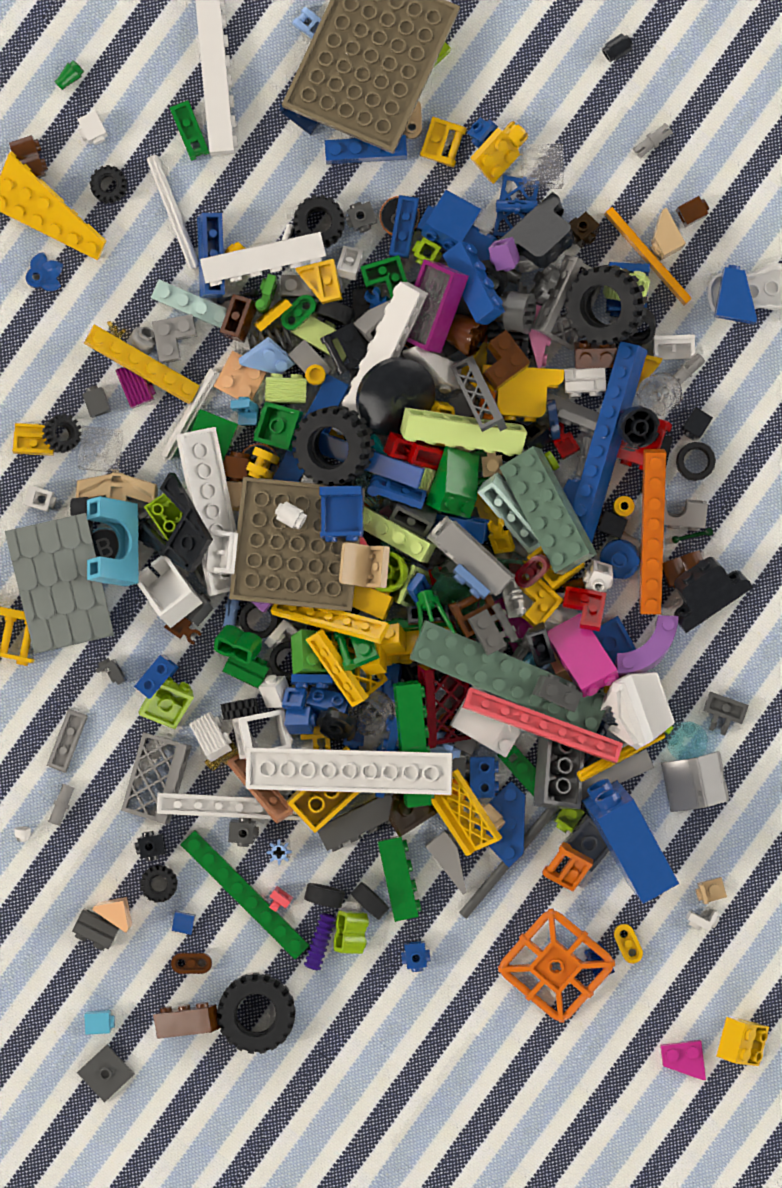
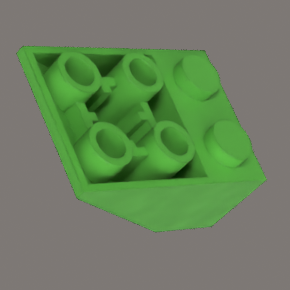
M301 629L291 636L293 674L329 675L306 641L308 637L317 631ZM325 631V634L331 641L332 633ZM349 639V647L354 648L351 639ZM349 652L351 659H354L355 653Z

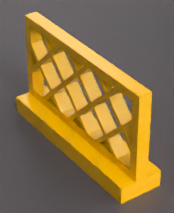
M321 628L315 634L308 637L306 641L349 704L354 707L365 701L388 678L384 673L376 674L380 679L378 682L372 680V675H366V678L360 677L361 667L355 668V675L351 670L345 671L342 665L343 658L337 651V648L339 649L338 643L333 637L334 631ZM325 631L332 633L331 641L325 634ZM351 638L345 639L349 652L355 653L354 648L349 647V639ZM360 682L366 683V692L360 685Z
M458 769L452 771V795L434 794V798L431 800L464 854L469 856L475 851L502 839V836ZM453 776L459 785L453 783ZM453 790L458 792V796L453 794ZM464 795L467 796L470 803L464 800ZM464 807L470 809V814L464 811ZM475 813L480 816L481 820L475 817ZM475 824L481 827V831L475 828ZM486 830H488L493 837L487 835Z

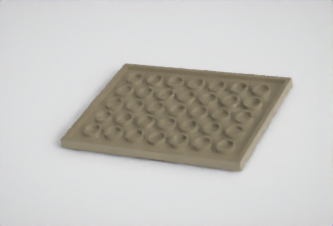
M330 0L283 100L282 107L394 154L456 20L460 6L446 0Z

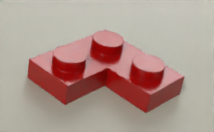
M566 586L563 607L582 610L580 628L600 631L607 593Z

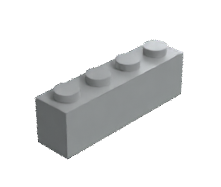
M452 521L435 539L439 543L437 546L444 553L449 552L454 557L452 560L457 565L461 564L469 573L490 590L489 595H499L515 578L514 574L457 521Z

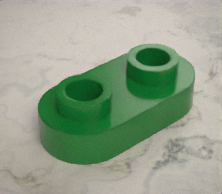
M302 295L292 303V306L281 315V323L284 328L290 331L298 329L316 311L317 305L314 298L310 295ZM305 303L310 304V308L307 310L303 309ZM291 317L295 318V322L293 324L288 323V320Z

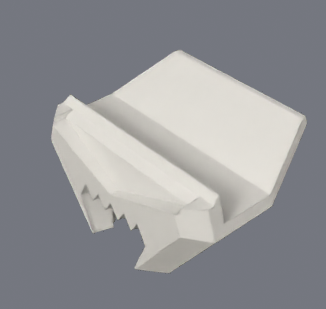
M657 672L627 674L614 681L603 698L601 710H607L612 707L611 711L615 713L613 717L616 718L615 723L619 724L611 725L608 730L636 750L655 740L675 723Z

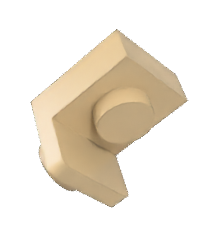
M722 877L697 883L696 895L698 901L702 900L704 905L727 897Z

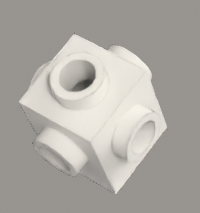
M593 560L589 570L586 569L582 579L585 582V589L606 593L607 589H610L613 584L612 565Z

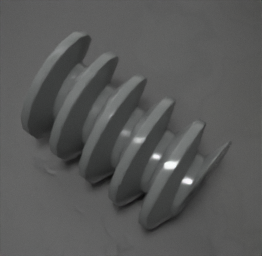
M283 325L281 331L275 326L273 333L267 328L265 335L258 331V337H255L252 332L250 333V339H248L250 350L267 337H270L276 344L281 346L284 351L287 350V344L292 348L288 330Z

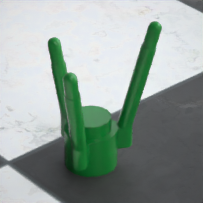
M432 590L418 593L419 601L416 604L418 608L419 633L423 626L422 609L427 611L429 620L433 622L432 609L436 605L448 628L455 634V630L442 608L438 596H434Z

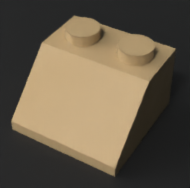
M667 208L663 209L658 217L651 240L652 246L650 247L651 252L660 261L680 251L686 244Z

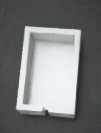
M161 555L151 563L152 567L161 576L158 578L147 566L139 572V583L137 584L158 616L171 628L203 602L178 566L171 562V559Z

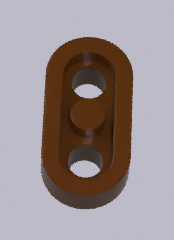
M180 952L172 958L171 967L179 974H204L211 969L212 959L208 954L202 952ZM184 959L186 964L180 966L178 960ZM204 959L206 965L200 966L198 961Z

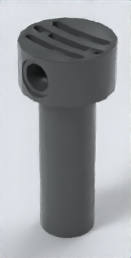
M511 291L507 298H501L505 312L493 321L504 323V328L508 332L515 331L528 334L535 321L536 298L532 293L524 294ZM461 296L456 313L472 316L463 296Z

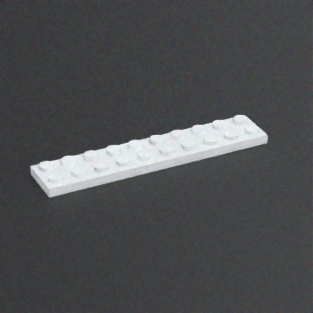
M247 748L246 789L452 795L453 753Z

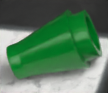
M72 60L66 64L54 82L59 88L64 90L67 86L80 79L84 70L77 62Z

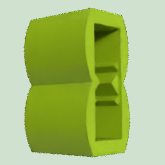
M347 910L338 911L334 951L363 954L367 944L365 932L369 925L367 913Z

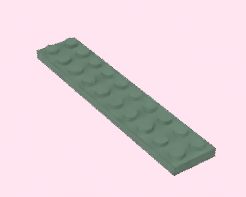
M424 621L409 658L528 709L597 733L606 711L601 710L605 696L599 693L584 698L581 697L575 712L568 711L533 695L532 692L540 675L548 677L552 673L500 651L487 656L480 643L457 633L453 634L452 631L428 621ZM554 675V676L560 678V681H559V682L562 683V684H564V685H566L567 682H569V683L575 685L573 682H571V681H569V680H566V679L561 678V677H559V676H557V675Z

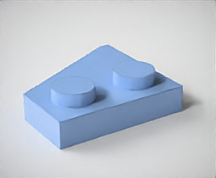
M267 337L239 358V363L242 366L276 374H282L295 364L288 353L270 337Z

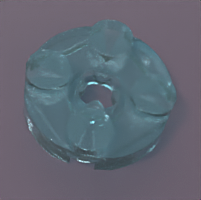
M690 721L680 722L674 725L670 734L667 735V747L670 754L678 760L692 759L704 755L707 749L708 737L700 725ZM685 736L692 738L690 747L682 745Z

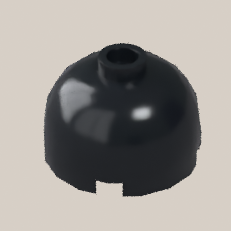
M642 406L630 407L619 418L618 433L621 439L628 445L641 448L646 447L657 438L660 421L651 409Z

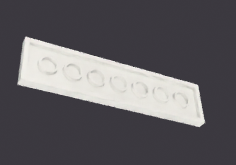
M216 427L176 434L188 496L208 531L219 530L237 533ZM206 551L201 561L208 595L229 592L232 574L222 575L205 572Z

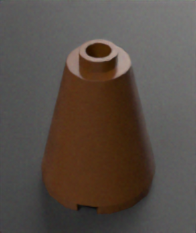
M455 313L446 341L468 357L474 356L480 349L477 347L478 343L485 340L488 325L476 323L473 316Z

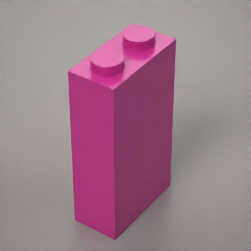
M579 613L548 630L547 634L554 653L573 683L578 686V691L583 693L582 697L584 698L596 694L604 686L612 685L614 681L619 679L617 668L593 631L580 628L582 614Z

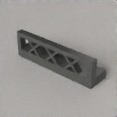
M473 355L452 365L451 369L481 431L483 432L496 425L500 431L507 429L506 423ZM467 365L469 366L467 376L458 374L457 370ZM469 382L477 383L474 392L466 390ZM476 397L485 400L482 407L473 405ZM484 413L491 414L494 418L484 424L481 421Z

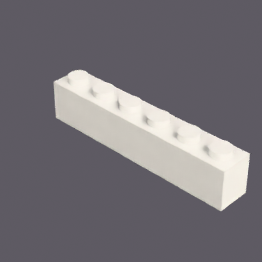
M321 232L202 258L200 263L205 283L215 286L222 284L223 279L230 278V282L242 280V275L250 274V277L262 275V271L270 269V273L282 270V266L289 264L290 268L302 266V262L310 260V264L321 262L322 257H325L326 254Z

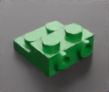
M265 402L260 412V420L255 428L253 440L275 448L292 451V441L296 438L294 432L295 429L299 428L303 412Z

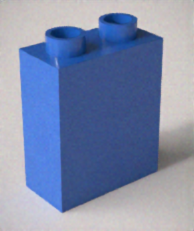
M602 779L592 784L587 789L590 796L584 798L582 802L623 877L640 901L644 904L678 885L679 882L630 794L618 780L611 783L609 779Z

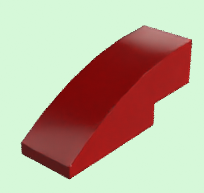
M390 432L383 451L390 457L437 470L444 449L420 440L411 442L400 434Z

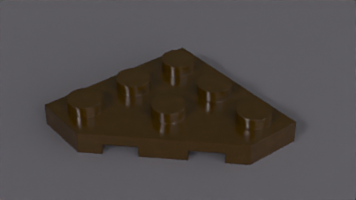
M393 793L389 821L397 835L401 837L438 812L433 804L407 808L404 804V794Z

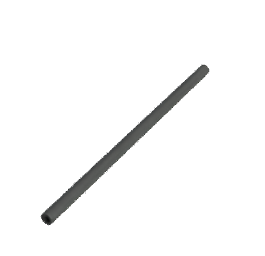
M591 755L585 762L584 768L601 760V758ZM547 808L524 835V850L559 809ZM503 861L459 911L464 918L467 919L507 872L509 867Z

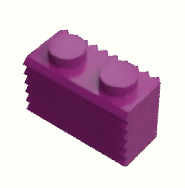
M125 367L115 370L132 409L155 400L153 395L156 394L152 383L148 384L146 379Z

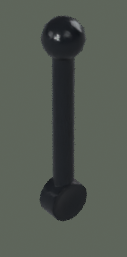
M253 289L251 292L238 295L242 297H256L258 291ZM232 296L217 298V303L222 305L225 301L231 300Z

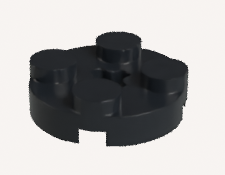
M328 707L327 711L321 712L316 721V726L319 725L321 728L319 732L334 741L340 742L341 738H347L346 741H351L357 731V719L339 712L335 707Z

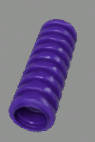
M320 913L319 915L321 919H318L319 925H316L317 931H314L315 937L312 938L313 943L310 944L311 950H308L309 956H306L307 962H304L305 967L316 971L321 970L320 964H323L322 958H325L324 952H327L326 946H329L328 940H331L330 934H333L332 928L335 927L334 922H336V917L327 913Z

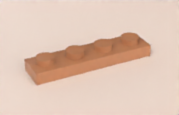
M238 754L229 759L227 765L246 786V758L240 759ZM248 789L276 824L293 814L294 810L278 790Z

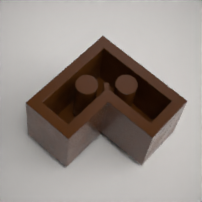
M507 330L492 339L487 345V348L496 358L497 362L486 369L483 376L494 391H496L525 370L531 363Z

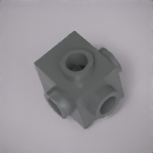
M370 201L364 204L357 202L349 206L350 209L347 210L348 216L345 219L348 227H353L355 232H366L371 229V225L377 223V218ZM358 216H363L364 218H363V219H358L357 217H358Z
M251 818L231 819L228 842L237 843V846L249 847V844H253L255 839H258L259 827H256V821H251Z

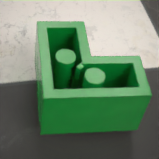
M399 255L360 267L366 289L386 284L390 299L393 298L395 286L399 282H407Z

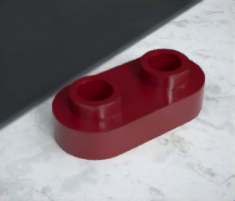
M542 554L529 559L516 571V584L521 588H528L534 585L550 570L549 559ZM539 561L542 562L543 568L540 567Z

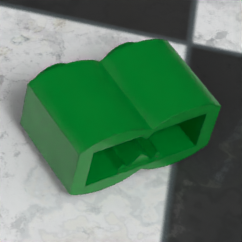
M226 625L217 635L214 643V650L224 656L233 657L244 664H250L259 654L262 647V639L259 636L250 632H243L240 628L233 625Z

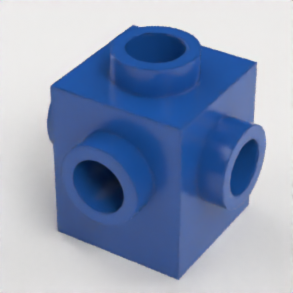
M479 118L467 134L472 138L471 143L479 149L498 126L490 119L485 121Z
M425 940L405 942V952H401L402 965L407 964V969H411V972L424 971L423 968L427 967V962H431L430 949L425 950ZM414 955L420 956L418 959L413 958Z

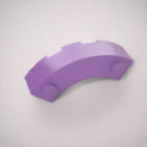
M658 615L655 631L643 646L631 652L617 653L615 667L618 670L619 679L631 673H645L663 660L675 637L678 616Z

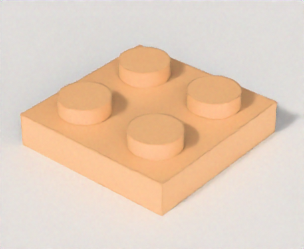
M232 351L213 387L236 399L239 397H249L253 401L267 372L240 365L239 358L242 355Z

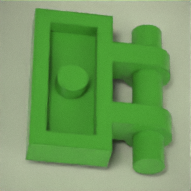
M268 274L267 279L263 278L260 286L262 297L255 303L258 312L261 314L268 312L271 301H273L279 283L274 275Z

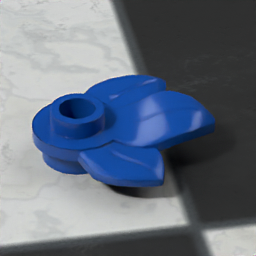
M44 252L38 253L32 258L30 270L26 273L25 279L27 284L33 288L41 287L46 291L59 289L61 285L56 278L62 272L63 264L54 260L47 261ZM36 274L40 277V279L34 280L32 276Z

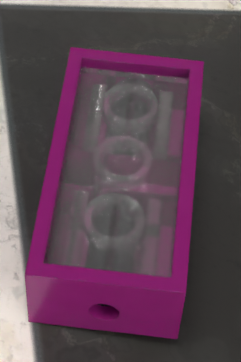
M423 260L414 286L427 292L428 295L407 338V342L426 351L441 353L466 286L468 275L439 262Z

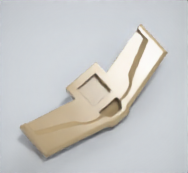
M112 472L107 475L77 480L76 498L88 497L91 499L106 496L107 498L127 501L128 497L150 503L158 497L157 484L137 479L124 473Z

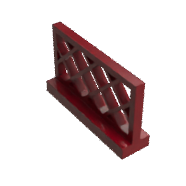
M421 664L418 665V681L425 689V698H422V704L426 706L427 718H424V725L428 727L429 738H426V746H429L431 749L436 748V745L471 739L466 734L456 735L453 733L456 728L451 727L449 729L444 725L451 715L455 716L453 712L465 699L469 684L464 681L462 684L461 680L452 677L455 683L447 690L442 685L449 675L445 674L437 682L434 678V671L436 670ZM460 684L463 687V693L457 698L452 693ZM441 687L447 693L438 701L435 699V693ZM451 695L457 701L448 710L443 704ZM442 707L447 713L439 721L436 718V713ZM443 726L448 732L443 738L437 739V732Z

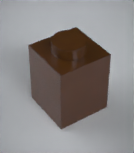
M697 196L677 207L676 212L686 228L705 218L709 214L707 211L709 206L705 199L701 200L700 196Z

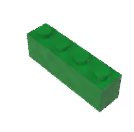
M402 836L378 840L394 921L419 917L418 912L422 911L420 900H415L414 896L417 886L415 879L411 880L409 873L413 871L411 859H406L405 852L409 851L407 840H402Z

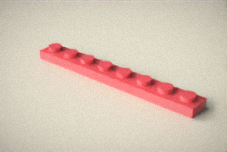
M471 687L467 691L462 708L615 764L618 762L623 743Z

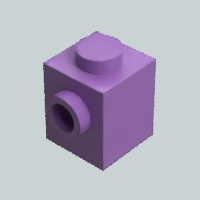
M513 237L494 241L488 248L490 261L495 266L496 271L503 269L504 271L513 270L520 261Z

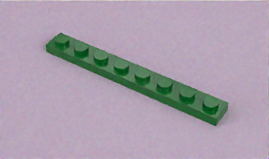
M196 830L180 844L294 959L310 945L277 911L275 912L269 908L270 904Z

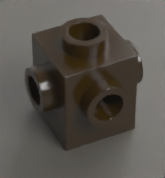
M587 212L583 213L579 218H573L569 222L575 238L573 244H577L580 248L586 244L590 245L596 239V235L599 234L600 224Z

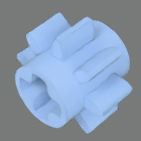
M278 839L276 845L270 843L273 849L266 852L272 855L270 862L275 859L278 860V865H280L283 859L287 862L289 861L286 855L292 853V850H287L288 842L283 845L281 840ZM278 847H281V850L285 851V853H283L281 857H278V855L274 853V851H276Z

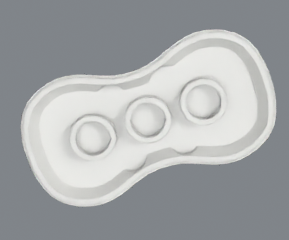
M772 263L756 272L746 274L754 308L782 310V264ZM722 273L714 276L708 285V300L714 313Z

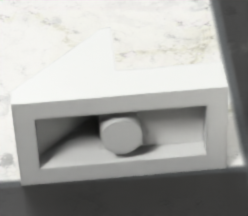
M343 246L337 265L338 277L354 281L357 279L363 250Z

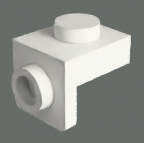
M713 909L709 918L705 919L689 911L686 919L690 921V926L698 930L702 927L710 931L711 927H716L719 921V913Z

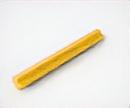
M663 732L655 740L638 750L630 745L623 747L617 763L664 739L665 733ZM601 759L578 771L577 776L583 782L612 767L615 763Z

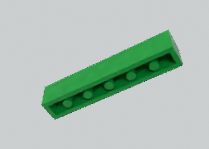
M418 680L393 683L399 752H430V747L426 746V738H429L428 727L424 725V718H427L426 706L422 704V698H425L424 686H421ZM404 794V804L407 808L432 805L431 799L434 798V794Z

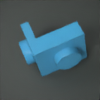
M239 397L238 400H231L230 408L238 413V425H258V404L250 400L249 397Z

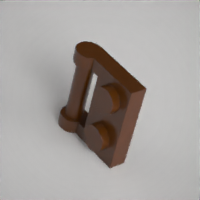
M488 594L484 599L486 604L465 615H462L460 610L481 600V597L477 599L471 595L458 603L453 602L449 604V608L464 637L468 638L475 634L468 622L469 618L486 609L490 616L495 614L492 608L495 602L491 595Z

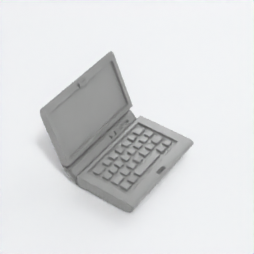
M719 751L692 759L661 763L671 812L706 808L729 801Z

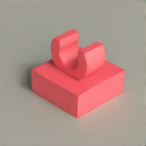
M276 886L269 896L274 900L269 908L276 912L281 905L286 909L293 897Z

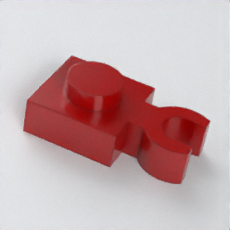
M559 422L560 439L553 440V444L562 460L580 451V447L571 432L564 433V424Z

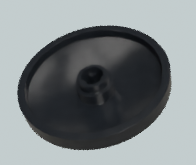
M393 357L383 360L373 366L362 378L356 393L357 412L360 418L364 417L367 421L365 425L368 428L371 427V430L384 436H389L390 432L402 435L400 427L405 407L431 411L435 401V384L428 370L416 360L407 357Z

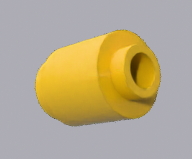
M621 496L614 501L613 511L620 517H626L634 511V502L628 496ZM625 502L628 504L627 510L621 509V503Z

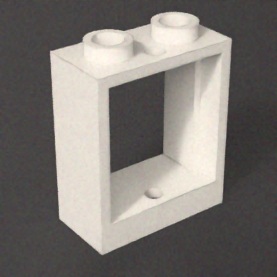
M284 709L232 719L240 759L246 758L247 748H253L247 721L272 716L276 717L281 746L273 748L292 749V735L289 734L284 725L286 716Z

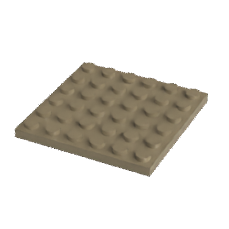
M243 477L237 526L238 541L235 571L231 577L230 600L352 612L355 586L339 582L342 544L348 541H346V538H338L337 542H325V539L320 537L321 496L319 487L331 486ZM363 488V510H364V501H365V492H366V489H364V488ZM287 501L304 511L307 518L300 529H293L276 519L275 511L280 503L284 504ZM358 538V541L349 543L360 544V538Z

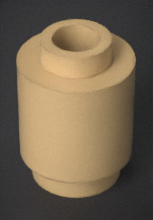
M483 803V809L499 831L505 824L503 816L490 803L487 805Z

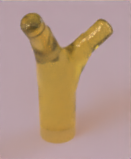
M111 321L107 322L111 334L120 339L126 332L123 328L118 333L117 326H113Z

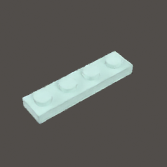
M160 279L151 296L153 300L188 315L192 314L193 317L220 329L227 312V308L200 298Z

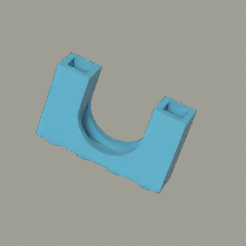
M102 496L87 500V520L109 525L116 533L119 542V549L115 559L100 556L87 560V580L124 587L139 583L138 504Z

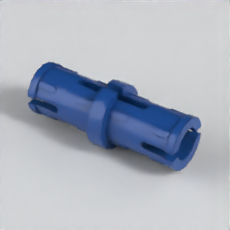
M519 198L514 200H496V213H529L538 205L537 200H519Z

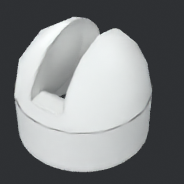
M26 826L15 827L14 835L17 841L26 842L29 840L31 828Z

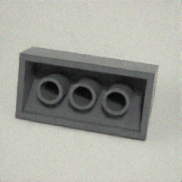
M541 736L538 737L533 806L552 809H581L583 782L579 780L577 772L584 769L585 752Z

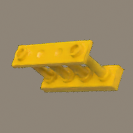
M0 606V615L5 616L4 620H6L0 647V657L14 659L16 664L28 666V663H34L35 659L28 658L31 638L24 611ZM17 619L25 620L24 624H26L20 656L8 654L13 625Z

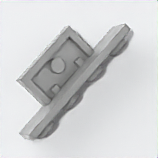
M547 392V400L555 399L560 423L567 426L571 424L578 426L579 431L587 434L590 431L594 433L599 412ZM546 402V412H545V414L548 415L547 402Z

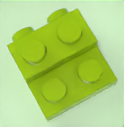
M169 676L151 699L146 697L138 713L142 717L176 729L194 699L193 690L189 684L185 682L175 683Z

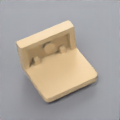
M349 542L343 543L339 582L341 584L367 588H386L390 547L367 546Z

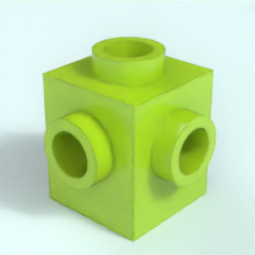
M424 237L421 241L417 240L412 249L415 252L413 255L416 258L415 262L421 266L424 259L439 262L442 256L440 252L441 247ZM426 249H429L431 251V255L429 257H426L423 254V252Z

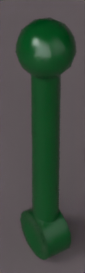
M707 528L705 531L680 537L673 536L672 542L677 544L679 541L702 535L711 536L713 529Z

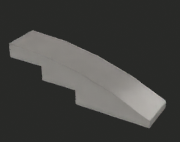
M647 749L583 781L581 799L590 796L587 789L597 781L609 779L611 783L616 780L622 783L653 769L654 766Z

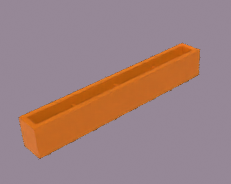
M644 449L639 589L640 614L661 615L666 478L665 449Z

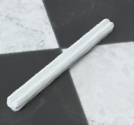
M152 155L147 158L152 175L188 267L191 270L199 267V260L157 155Z

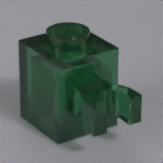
M443 566L440 571L438 567L432 569L431 574L437 581L431 587L434 596H438L440 604L457 602L467 589L465 583L461 585L454 578L455 574L453 572L449 573L446 566Z

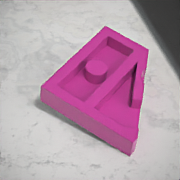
M701 1040L660 1045L662 1065L664 1067L706 1080Z

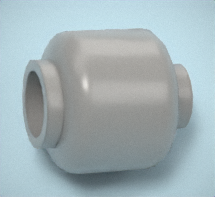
M137 327L132 331L127 343L149 355L156 344L154 332L148 327Z

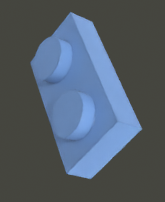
M461 564L454 569V578L461 585L464 583L471 588L469 592L477 599L481 597L484 600L490 593V590Z

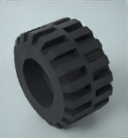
M313 195L310 199L307 197L303 203L298 205V209L294 213L293 223L296 234L300 237L315 233L308 228L307 219L312 213L323 211L330 216L331 226L327 231L321 233L324 247H331L330 245L338 242L339 237L341 238L343 234L342 232L345 227L343 211L337 202L335 203L330 197L326 198L325 195L320 197Z

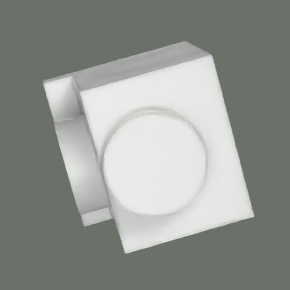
M29 485L23 505L49 512L50 508L54 509L57 497H53L54 492ZM40 496L45 497L44 503H39L38 499Z

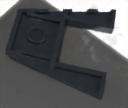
M169 472L160 490L183 513V516L168 542L147 521H141L138 526V540L143 542V545L158 551V554L171 559V562L186 571L194 572L212 543L213 538L177 475Z

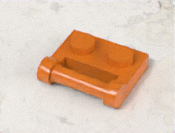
M563 842L559 847V852L549 866H545L542 874L557 884L574 891L592 867L594 860L573 849L570 844ZM565 856L569 857L570 859L562 871L557 873L555 870Z

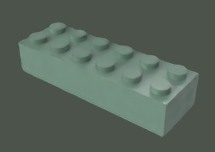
M532 446L499 467L556 574L564 575L597 555L542 449Z

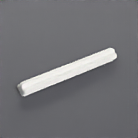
M209 369L192 403L187 407L161 455L164 458L172 460L179 448L176 434L188 432L220 375L215 370Z

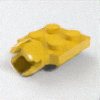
M511 121L503 131L497 128L470 158L488 181L494 184L520 156L518 149L529 136L519 124L515 125V122Z

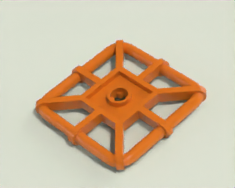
M554 908L544 912L525 934L522 933L520 935V940L502 959L498 966V972L523 993L525 999L531 1000L551 1018L559 1021V1023H564L588 998L594 995L597 987L611 973L615 966V960L612 959L607 951L592 940L585 930H580L563 914L554 911ZM549 919L551 941L542 950L531 941V938ZM555 919L577 937L568 949L557 940ZM583 942L603 960L581 961L573 952ZM525 945L538 955L531 964L509 965ZM553 962H555V963L559 962V963H560V967H561L562 969H561V970L556 969V970L554 971V970L552 969V967H553V964H552V963H553ZM603 968L588 986L583 985L575 978L582 969ZM530 971L540 981L530 990L510 972ZM571 983L582 993L564 1012L562 991ZM544 984L556 993L557 1011L536 995Z

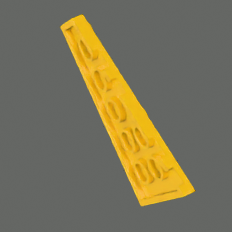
M11 151L7 156L0 175V212L98 260L107 240L90 224H86L74 209L71 210L55 191L42 179H38L30 171L31 169L26 164L23 165Z

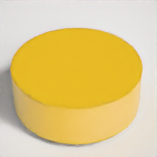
M314 364L307 368L305 377L311 385H320L324 382L326 373L322 366Z

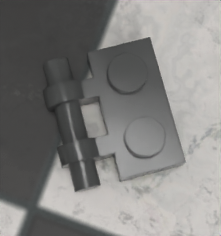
M499 603L492 606L495 612L494 615L490 616L486 609L468 619L487 656L506 646L503 640L504 637L508 636L511 643L518 640L514 625L511 626L506 617V610L502 609ZM498 619L504 628L502 632L498 631L494 623Z

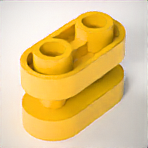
M255 447L252 455L256 456L257 459L255 464L248 463L246 468L249 471L248 475L257 479H272L274 473L269 470L271 463L277 465L280 457Z

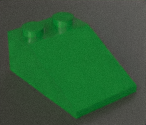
M445 446L425 504L438 511L470 519L477 500L479 455Z

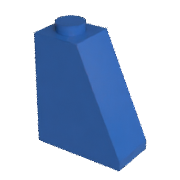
M728 265V267H724L722 270L714 318L754 325L757 322V316L745 270H740V266Z

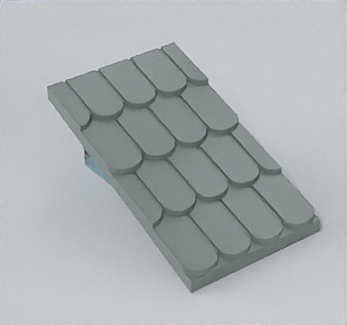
M86 513L5 531L34 654L114 636L103 585L101 582L87 580V560L96 558Z

